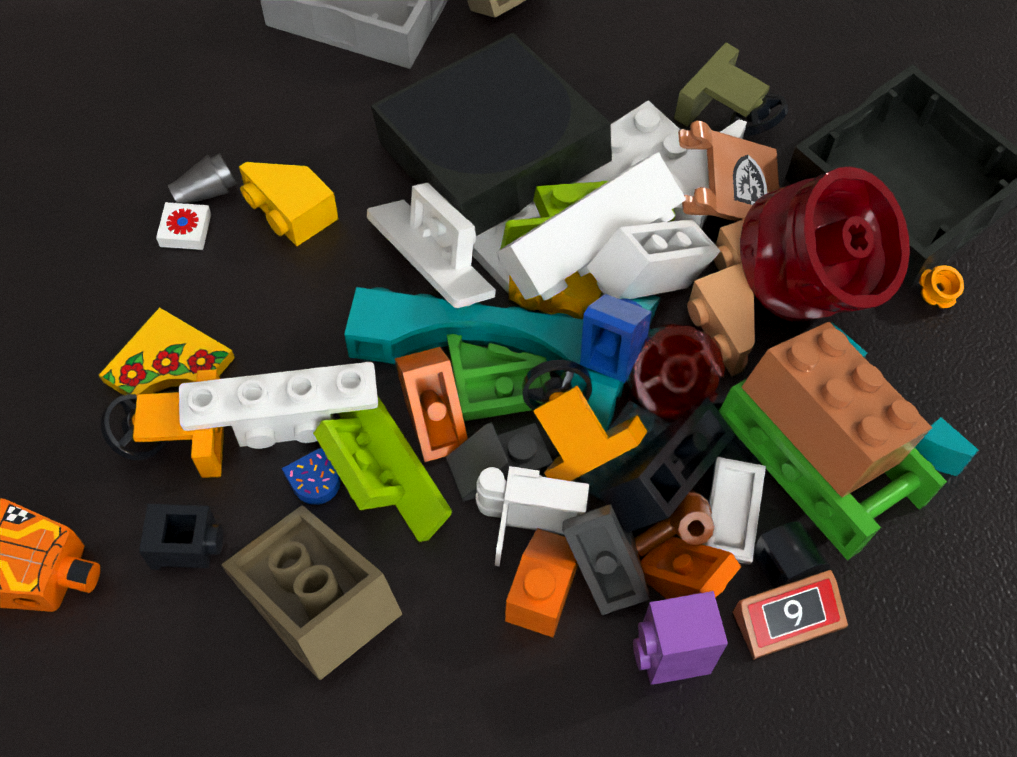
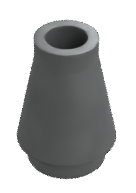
M219 153L211 158L207 154L180 178L169 184L168 188L177 203L191 204L229 193L228 188L237 183Z

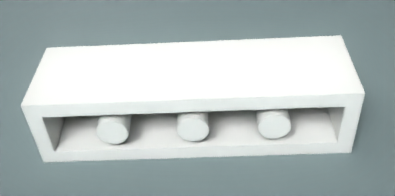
M659 152L631 166L496 253L525 300L541 295L545 301L566 289L568 285L564 279L578 271L581 277L590 273L586 267L619 227L668 222L675 217L672 209L684 202L686 198Z

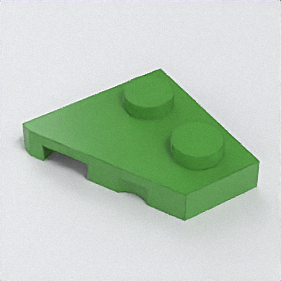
M447 335L450 362L464 421L532 410L523 399L522 382L532 368L547 362L546 357L528 352L515 353L507 347L489 343L488 347L485 348L462 342L461 335ZM550 372L537 377L531 383L529 389L543 387L544 383L551 379Z

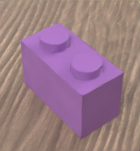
M714 591L650 602L643 622L638 624L639 638L633 639V649L638 669H647L650 685L711 674L728 644Z

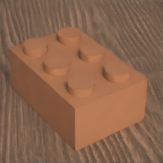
M830 322L768 349L742 385V389L842 498L900 464L932 429L919 414L915 406L906 401L883 377L882 373L875 366L871 365L849 342L848 338Z

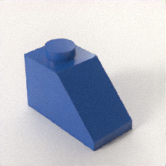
M604 294L590 304L583 314L580 365L625 383L648 337L652 311L642 308L640 304L626 298L618 299L608 294Z

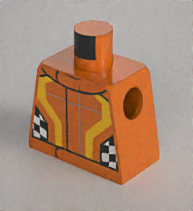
M2 498L0 499V608L53 612L60 607L68 588L87 593L92 592L99 580L100 564L81 559L84 552V544L75 532L65 525Z

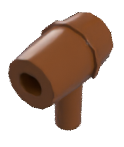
M691 489L669 518L657 522L634 538L640 556L643 557L676 534L690 545L706 543L714 531L712 511L708 500Z

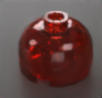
M664 324L649 329L648 337L627 378V384L631 394L644 409L661 418L677 420L699 400L707 396L714 403L719 394L715 391L719 385V378H724L725 366L719 347L708 334L688 325Z

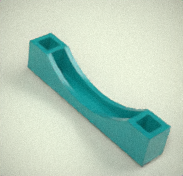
M356 287L344 335L350 358L395 364V358L447 346L448 334L461 335L462 342L473 345L488 346L489 343L507 347L509 350L517 353L528 352L546 357L547 361L569 360L576 362L581 351L583 319L573 318L564 313L549 315L528 312L520 307L500 308L486 306L479 302L470 306L454 308L447 300L438 299L429 294L409 295L395 293L382 287L372 289ZM556 370L553 372L561 376L564 370ZM624 382L621 385L617 397H621Z

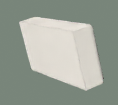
M721 457L716 458L709 496L714 531L711 538L702 545L732 552L738 563L750 565L753 562L766 466Z

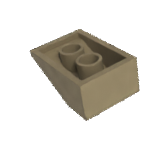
M303 505L221 564L225 572L291 652L319 680H322L402 615L384 574Z

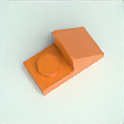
M671 537L650 551L641 560L646 583L666 599L714 591L716 598L724 591L728 582L741 568L732 552L702 544L690 545L676 537Z

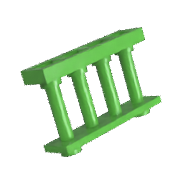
M746 379L731 388L719 410V413L732 431L761 464L766 466L769 473L847 560L859 553L881 528L874 518L906 496L920 510L947 483L934 466L914 448L900 464L885 472L892 480L891 483L861 503H858L851 494L842 498L742 389Z

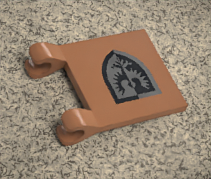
M698 120L691 123V131L679 130L680 147L691 150L707 149L709 189L700 187L695 189L694 196L684 195L686 200L682 202V207L685 214L712 215L737 222L746 218L748 211L760 197L779 189L776 149L713 131L705 122Z

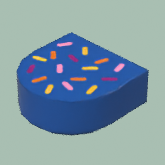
M322 447L282 468L283 474L295 495L307 504L320 505L335 497L340 489L341 478L326 457Z

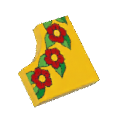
M159 307L99 376L103 383L123 395L153 394L169 387H179L183 383L196 382L197 370L216 369L220 376L235 357L232 350Z

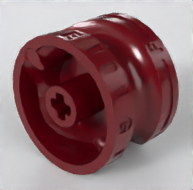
M850 166L836 168L816 178L802 180L764 194L752 205L742 225L740 257L747 282L756 298L767 310L787 321L804 322L829 317L837 312H852L879 306L887 302L898 291L908 269L910 255L909 234L901 207L893 193L880 179L861 168Z

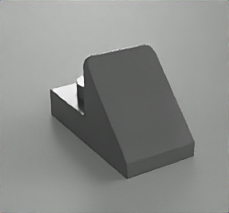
M492 422L485 424L446 457V462L462 502L476 498V482L481 472L486 468L494 467L499 469L507 481L509 466L538 470L539 475H543L553 462L536 423L497 435Z
M611 504L563 521L562 531L602 615L650 600L648 586L632 531L629 533L625 530L623 531Z

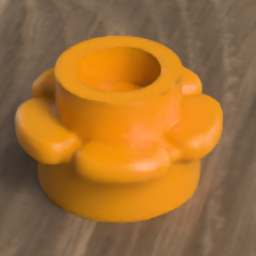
M947 265L935 266L932 270L927 269L921 274L919 284L922 286L921 295L924 300L930 305L937 304L943 309L953 306L956 303V298L964 290V281L961 274L955 268Z

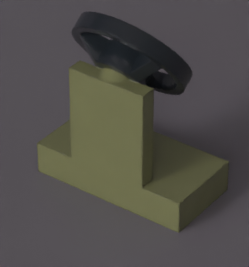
M725 43L680 91L674 119L688 127L714 98L735 111L731 116L730 124H733L742 117H746L748 122H752L753 126L746 127L743 135L752 136L763 133L779 124L785 118L789 109L783 96L767 94L770 89L769 85L735 66L739 49ZM781 104L780 109L775 115L761 123V120L771 113L772 108Z

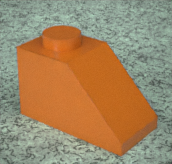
M440 347L395 358L405 403L424 462L448 456L468 439L449 358Z
M537 528L522 555L506 600L505 622L554 638L578 566L564 536Z

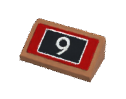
M831 570L742 599L737 603L733 611V615L753 660L848 626L837 581Z

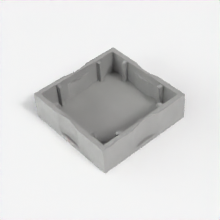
M448 0L260 1L266 26L411 69Z

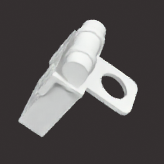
M509 466L506 481L499 469L494 467L484 469L476 482V504L483 515L501 518L495 566H500L506 526L537 530L539 528L564 535L562 531L563 521L586 513L589 484L546 478L539 475L538 470Z

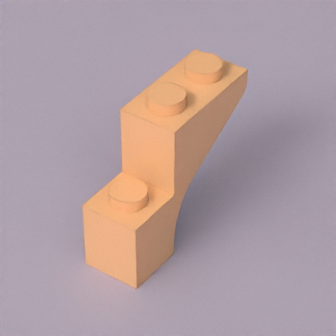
M745 219L720 228L716 246L721 252L714 258L715 264L720 271L695 280L690 300L687 303L691 320L696 326L702 327L709 338V345L713 356L719 363L723 362L731 376L741 373L746 368L748 354L752 351L755 343L754 293L745 277L740 257V237Z

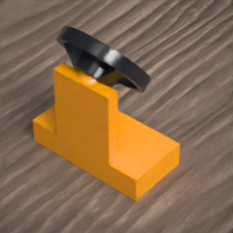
M569 360L547 361L532 368L523 379V399L526 405L534 411L560 454L544 472L547 478L572 481L637 447L647 433L638 415L605 432L587 402L592 393L590 375L582 365ZM564 370L560 378H552L546 381L541 388L529 389L531 383L540 375L551 371ZM574 373L580 375L586 382L583 392H581L578 385L572 388L571 381Z
M216 369L197 370L196 382L220 379ZM179 392L127 394L113 400L104 410L101 417L102 435L109 447L122 457L131 460H145L156 455L166 445L167 441L192 440L191 458L202 478L221 477L224 427L184 431L180 425ZM121 404L126 413L121 425L124 435L117 441L111 432L109 417L112 409ZM131 439L135 442L160 441L155 449L147 452H136L125 448Z

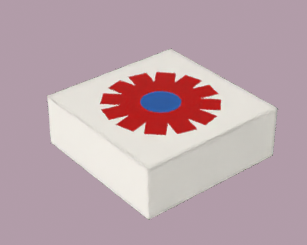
M165 202L156 237L159 246L203 250L211 218L209 206Z

